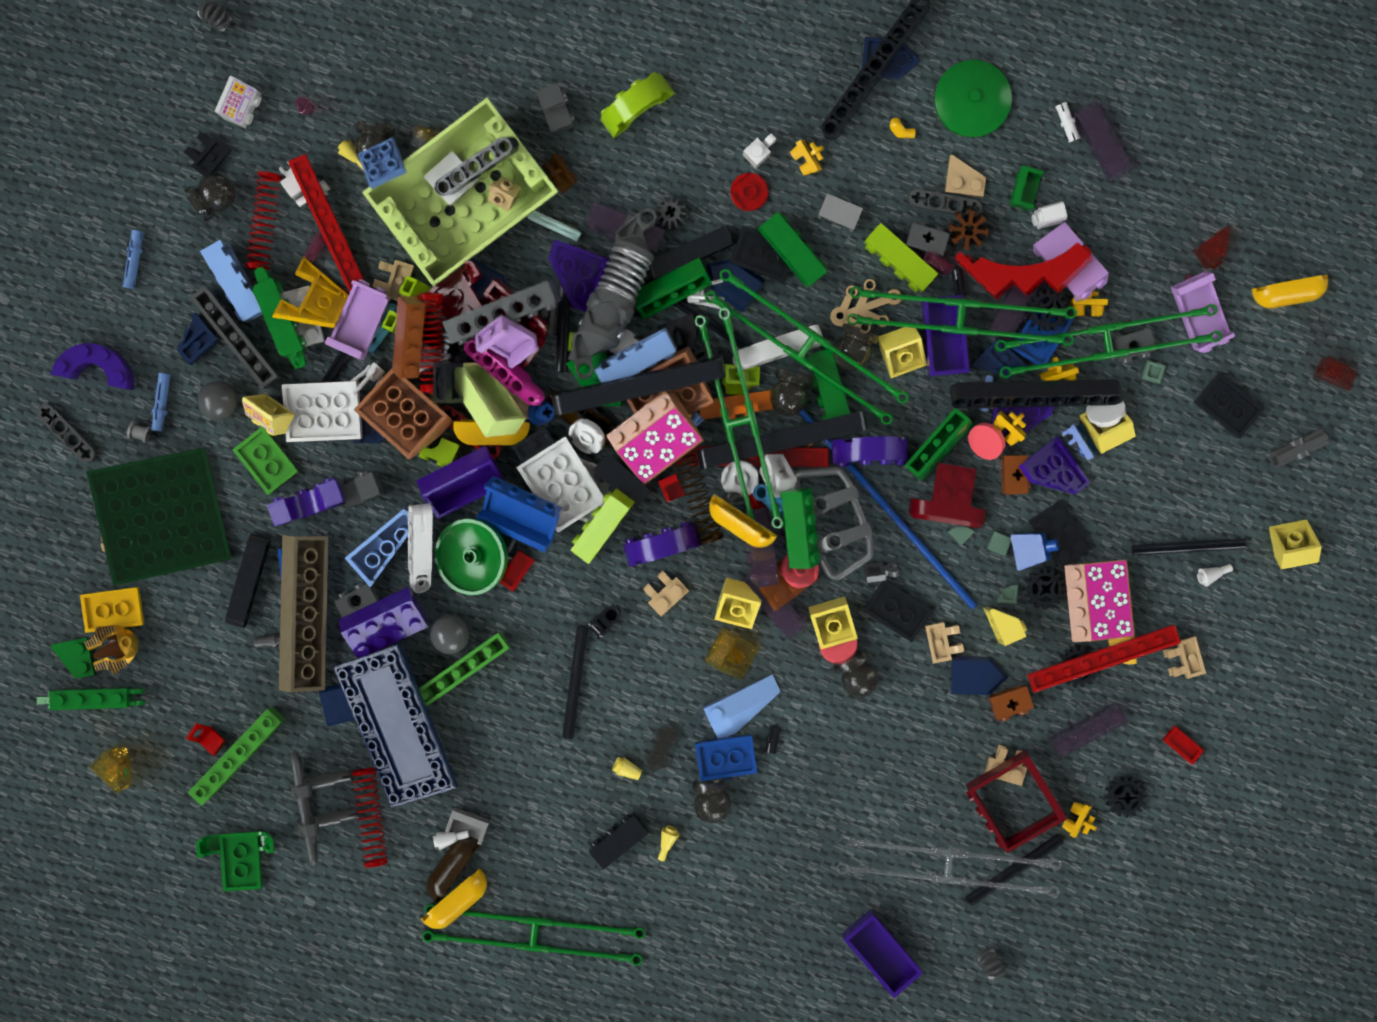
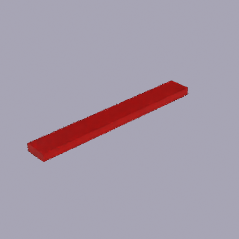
M303 154L288 161L289 166L350 293L353 284H351L352 280L356 282L359 279L366 280L307 154Z
M696 446L695 448H693L692 452L684 456L696 455V457L689 462H698V465H700L697 450L706 449L714 446ZM793 447L768 453L783 454L790 467H829V448ZM759 456L743 459L753 466H761ZM692 457L679 459L676 461L675 465L683 463L691 459ZM726 463V464H722V465H718V466H727V465L730 464V463Z
M1173 624L1028 673L1027 676L1032 691L1035 693L1180 644L1181 641L1176 626Z

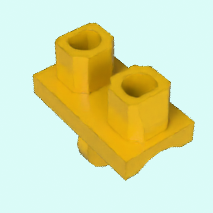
M805 140L796 142L797 146L790 151V154L794 160L804 156L807 162L799 167L803 175L806 176L823 170L818 161L823 159L820 152L824 150V147L822 145L817 147L814 142L808 146Z
M1091 291L1092 294L1085 300L1081 299L1078 302L1074 298L1069 300V306L1076 309V316H1085V306H1091V317L1103 316L1104 306L1108 305V299H1092V297H1098L1099 292Z
M1057 357L1052 358V362L1059 361ZM1073 364L1047 368L1048 371L1039 375L1042 381H1056L1062 378L1064 380H1077L1076 374L1079 373V370Z
M1000 411L992 425H994L996 430L1002 431L1006 427L1010 431L1005 437V441L1012 446L1018 441L1022 442L1025 439L1026 433L1022 430L1026 426L1022 421L1025 415L1020 413L1017 416L1011 412L1007 416Z
M1074 802L1070 811L1079 816L1077 821L1074 822L1067 818L1062 825L1070 833V836L1077 837L1083 825L1085 827L1082 833L1086 835L1090 829L1096 831L1097 827L1093 825L1095 817L1090 815L1088 821H1085L1092 806Z

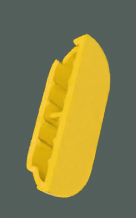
M1319 275L1252 289V294L1259 305L1270 309L1310 302L1319 299L1328 288V275Z
M474 419L453 421L455 435L461 442L468 445H515L525 439L530 422L524 421L516 434L485 437Z
M713 494L709 504V511L715 522L753 547H767L775 541L776 534L716 494Z
M478 869L472 876H469L422 917V922L433 929H442L454 922L484 895L487 888V879L483 871Z

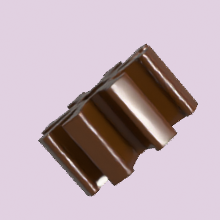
M967 208L968 214L965 220L961 216L960 211L954 213L955 218L961 222L960 224L948 223L950 232L952 230L958 231L955 235L950 236L954 244H957L964 237L961 245L966 250L970 249V238H973L975 244L979 247L983 242L976 234L980 233L987 236L989 233L987 226H979L981 223L986 222L982 213L973 220V215L975 214L973 208ZM966 225H969V227L971 226V232H965Z

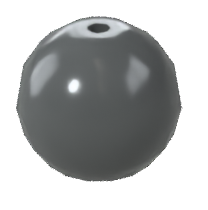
M213 381L201 388L197 396V405L200 412L209 419L222 421L234 414L238 406V397L235 390L228 384Z
M445 615L438 618L430 631V640L434 648L448 655L461 652L467 646L470 637L469 627L466 622L454 615Z

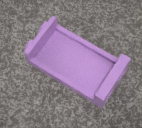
M1063 222L1033 245V252L1037 257L1041 256L1044 261H1048L1061 255L1077 242L1081 246L1084 244L1070 227ZM1092 253V261L1067 285V288L1073 293L1076 302L1081 299H1087L1092 294L1091 291L1096 288L1100 289L1107 283L1109 273Z
M1204 271L1171 286L1180 313L1204 308L1209 304H1214L1217 307V313L1213 316L1182 317L1189 339L1210 334L1213 331L1221 332L1222 339L1217 343H1191L1193 349L1201 353L1209 352L1213 349L1212 347L1218 344H1226L1230 342L1231 338L1235 337L1234 332L1229 330L1212 283L1215 280L1214 274L1208 271ZM1208 307V312L1213 313V309ZM1213 334L1214 340L1218 339L1217 334Z
M359 279L358 282L352 280L351 284H353V287L331 338L327 337L324 344L364 361L392 297L386 295L388 291L380 287L372 289L369 287L370 283Z

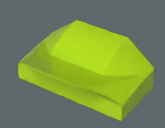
M724 364L726 377L722 379L726 394L742 395L743 390L737 367L732 364ZM760 366L743 370L747 390L749 391L752 387L759 386Z

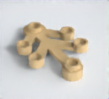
M872 279L866 280L864 290H874L876 286L875 281ZM868 282H871L873 284V288H867L866 284ZM849 286L846 289V296L841 306L832 310L830 319L836 326L849 325L847 318L850 314L854 313L862 317H870L877 320L884 318L889 321L887 316H879L869 310L885 304L898 305L901 299L893 300L881 297L866 303L868 298L860 297L856 306L848 309L852 300L848 290L855 287ZM854 289V290H855L854 296H856L858 291H857V289ZM892 289L888 292L891 294H901L900 291L896 289ZM842 313L844 318L840 320L836 315ZM851 317L849 318V321L851 323H855L857 321ZM856 324L855 326H852L858 329L862 334H867L871 329L870 325H867V331H863L861 329V326L863 324Z

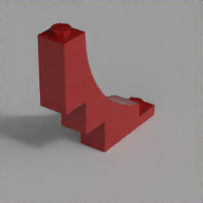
M1077 242L1070 249L1051 260L1026 266L1003 265L982 257L975 262L968 254L964 256L961 252L955 256V259L989 294L998 300L1013 285L1028 297L1044 281L1059 293L1092 261V251L1085 244L1081 246Z

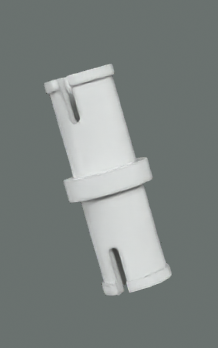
M1065 102L1062 103V107L1058 105L1055 108L1062 122L1060 125L1064 127L1068 142L1070 143L1074 141V138L1077 140L1081 137L1074 123L1076 121L1075 117L1072 118L1068 103Z

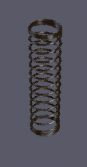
M687 455L681 457L680 459L686 457L692 458L674 466V468L689 464L695 465L677 473V475L692 471L698 472L680 480L679 482L695 478H701L687 486L682 487V489L697 485H703L702 487L692 492H689L684 496L700 492H706L695 499L687 501V503L703 499H709L700 505L690 508L689 510L709 506V504L706 503L709 502L711 498L703 497L709 491L700 490L706 486V483H698L704 477L695 476L701 472V469H692L698 465V462H689L696 457V455ZM709 508L698 514L693 515L692 517L710 513V511H708ZM709 516L701 521L695 522L694 524L696 525L702 522L713 520V518ZM717 522L697 530L698 532L708 528L719 527L699 537L700 539L704 538L700 541L702 545L724 537L722 532H716L721 528L720 525H714Z

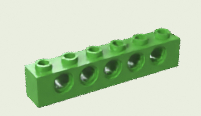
M501 631L420 687L419 691L426 707L512 647Z
M273 706L268 708L191 788L188 794L201 806L207 803L286 719Z

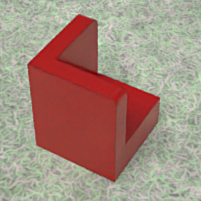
M676 474L658 481L667 503L684 495Z

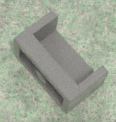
M827 193L817 218L821 219L823 217L849 228L850 232H853L863 208Z
M455 807L452 810L445 832L449 833L451 830L458 833L468 830L469 837L476 838L478 840L477 844L481 845L491 820Z

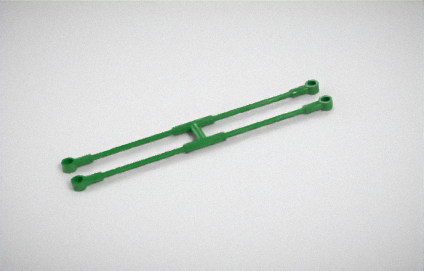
M724 268L720 272V278L723 281H729L739 287V289L742 288L797 326L798 330L809 336L799 352L788 345H784L729 307V304L720 299L715 291L710 290L705 294V300L708 303H714L721 309H731L735 317L782 348L783 352L808 369L815 371L866 406L869 411L881 419L883 424L888 425L892 422L893 416L890 412H884L874 404L871 405L816 367L813 362L805 357L815 341L824 348L830 349L885 387V390L897 397L899 403L907 402L909 395L906 391H900L890 383H886L831 345V342L824 339L814 330L803 323H799L734 276L730 269ZM724 271L729 273L728 278L723 276ZM708 294H713L714 299H709ZM904 394L906 399H900L899 395ZM884 416H889V417H890V420H889V421H885V420L883 419V417H884Z
M857 286L852 287L850 290V296L854 299L859 297H882L958 306L956 326L877 320L870 317L857 316L854 313L850 314L847 318V322L851 326L856 324H878L940 330L956 334H982L1044 340L1050 343H1060L1064 346H1070L1074 341L1073 336L1070 334L1064 336H1043L981 330L975 327L964 326L966 307L1050 313V315L1065 316L1067 319H1072L1076 316L1077 311L1074 307L1066 309L1051 307L1049 309L986 303L970 299L947 297L944 299L875 292V290H864ZM854 289L859 290L858 296L852 294ZM1072 310L1073 316H1068L1067 311ZM851 316L856 317L857 321L855 323L849 321ZM1065 337L1070 338L1069 344L1064 342Z
M1209 304L1204 308L1193 309L1189 312L1124 323H1110L1088 327V329L1054 334L1058 336L1066 334L1076 336L1103 333L1106 352L1027 367L1010 368L1005 366L1000 369L999 375L1001 378L1006 379L1011 375L1023 374L1026 371L1117 358L1128 356V354L1191 343H1217L1222 339L1220 331H1213L1210 334L1196 336L1191 339L1132 349L1113 350L1110 331L1124 329V327L1188 316H1213L1217 313V307L1214 304ZM1208 307L1213 309V313L1208 312ZM1213 334H1217V340L1213 339ZM998 340L994 348L998 352H1003L1005 349L1044 340ZM998 343H1003L1004 348L999 349ZM1003 369L1008 370V376L1003 375Z
M722 308L719 311V316L723 319L726 332L729 334L745 398L744 403L747 416L733 420L730 419L719 379L714 380L728 443L731 445L747 509L746 514L756 521L735 445L736 439L733 427L749 423L752 435L755 437L771 501L772 526L779 529L785 526L784 518L781 517L778 503H776L759 437L760 431L752 400L749 398L733 334L734 328L731 320L733 312L729 308ZM725 311L728 312L727 317L724 316ZM700 315L695 318V324L700 328L708 358H712L713 354L707 328L709 321L706 316ZM701 318L704 320L702 325L700 324ZM777 519L781 522L780 526L776 523Z
M429 903L426 906V914L429 912L428 907L436 906L434 903ZM465 911L462 915L531 924L529 943H510L448 936V934L434 933L430 929L425 930L422 935V939L425 942H431L432 940L447 942L448 940L511 947L525 951L556 952L617 959V961L632 962L633 965L638 966L642 963V955L640 953H634L633 955L622 953L609 954L537 944L539 925L551 927L554 925L617 932L623 935L635 936L637 939L644 938L645 929L641 926L636 928H616L553 921V919L520 915L517 917ZM642 930L643 934L639 936L636 934V931ZM426 933H430V934H431V938H430V939H427V938L425 937V934H426ZM635 956H638L640 958V961L635 962L633 958Z

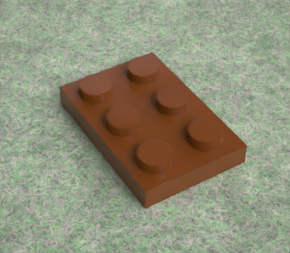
M784 558L753 579L774 611L808 588H796L786 582L781 571Z

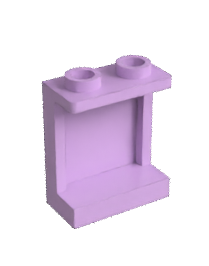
M500 315L475 335L477 351L483 353L487 349H491L507 358L508 367L514 368L538 349L535 333L503 315Z

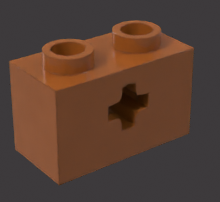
M1028 455L1001 456L1002 494H1028V490H1031V482L1028 481L1018 467L1028 459ZM1016 469L1017 473L1021 474L1020 477H1017V480L1016 477H1013V473H1016Z
M1024 684L987 696L994 718L1000 719V721L1009 720L1015 714H1027L1030 712V709L1034 708L1028 688ZM1009 700H1012V701L1015 702V703L1012 704V706H1013L1012 708L1009 707V706H1007L1008 704H1010V701H1009Z

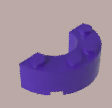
M84 343L67 349L58 357L50 374L77 380L80 372L85 367L98 365L105 371L108 386L134 390L133 373L124 357L114 349L98 344Z
M859 437L850 440L838 439L831 441L832 464H838V467H849V463L861 462V465H872L873 461H880V465H889L891 462H894L895 466L905 465L908 462V440L906 437H902V439H899V437Z
M331 477L325 479L322 483L314 485L315 489L310 491L306 488L297 491L298 495L284 498L283 495L272 499L273 503L268 504L267 507L274 527L341 505L342 502L345 503L346 500L339 480Z
M688 521L681 523V528L673 530L672 527L662 529V533L654 535V532L642 535L643 539L636 540V537L625 540L626 544H623L629 567L701 546L697 526Z

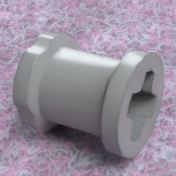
M131 422L127 430V438L140 439L143 443H148L152 434L151 427L139 426L136 422Z

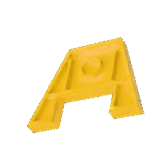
M303 257L295 275L312 284L299 308L284 300H280L273 318L334 328L349 295Z

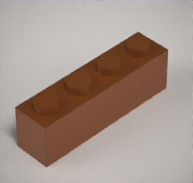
M398 296L392 370L400 379L419 378L425 303L417 296Z

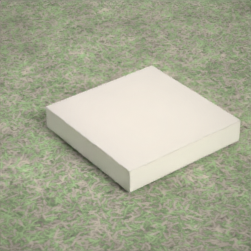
M451 151L424 178L434 188L435 182L463 162ZM462 172L459 173L461 181L464 179ZM475 179L454 194L441 197L451 207L479 180ZM445 182V183H444V187H445V189L448 191L449 186H448V184Z

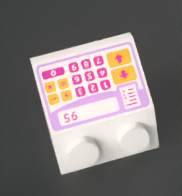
M230 76L215 112L223 119L246 129L247 125H250L253 121L254 115L252 113L255 107H258L261 102V93Z

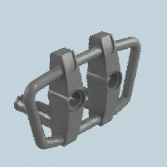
M841 467L799 470L794 474L797 479L794 488H801L800 479L803 477L839 475L846 488L821 494L814 498L813 502L814 514L825 513L836 506L851 501L859 524L856 526L836 530L829 535L819 538L817 541L820 554L819 562L826 575L832 580H841L871 560L875 554L872 537L874 525H871L873 524L872 521L866 520L858 497L861 496V489L858 490L860 487L852 483L850 477ZM821 498L826 500V508L820 506L819 501ZM834 535L840 537L841 543L839 545L833 542ZM865 537L867 553L840 572H833L823 552L838 550L847 544Z
M293 751L290 757L294 780L290 781L292 798L298 799L301 818L297 820L299 837L305 838L309 863L312 867H315L318 864L316 835L319 834V829L344 821L358 819L356 807L322 814H311L309 797L315 789L351 782V776H349L350 771L348 769L336 773L305 777L301 757L298 752Z

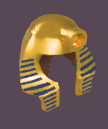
M97 627L94 636L85 641L87 649L92 650L102 646L105 639H108L109 643L93 654L94 658H102L93 662L95 670H109L111 673L116 674L126 667L138 652V638L131 630L123 627ZM108 656H115L116 659H115V660H112V659H109V658H107V657H108Z

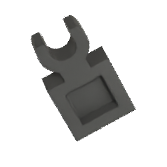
M883 562L864 564L867 583L884 581L886 576L893 578L899 576L896 562H890L884 566Z

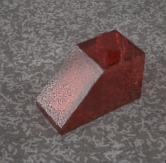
M1229 226L1221 229L1192 251L1205 269L1217 268L1223 263L1222 259L1227 256L1231 230Z
M1326 357L1320 360L1314 377L1350 391L1357 373L1347 364Z

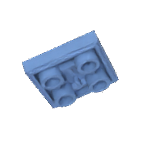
M393 137L358 154L371 189L407 173Z

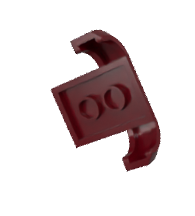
M465 260L464 267L425 292L443 294V302L438 303V305L443 306L441 311L444 313L446 320L484 306L473 288L483 277L475 262ZM422 300V301H423L424 303H429V302H438L439 300H434V301ZM425 305V309L440 308L438 306ZM483 315L482 322L485 324L488 322V318ZM466 322L465 329L470 332L471 326Z
M937 463L932 500L910 499L909 515L914 519L930 520L977 529L985 524L987 510L971 507L976 469Z

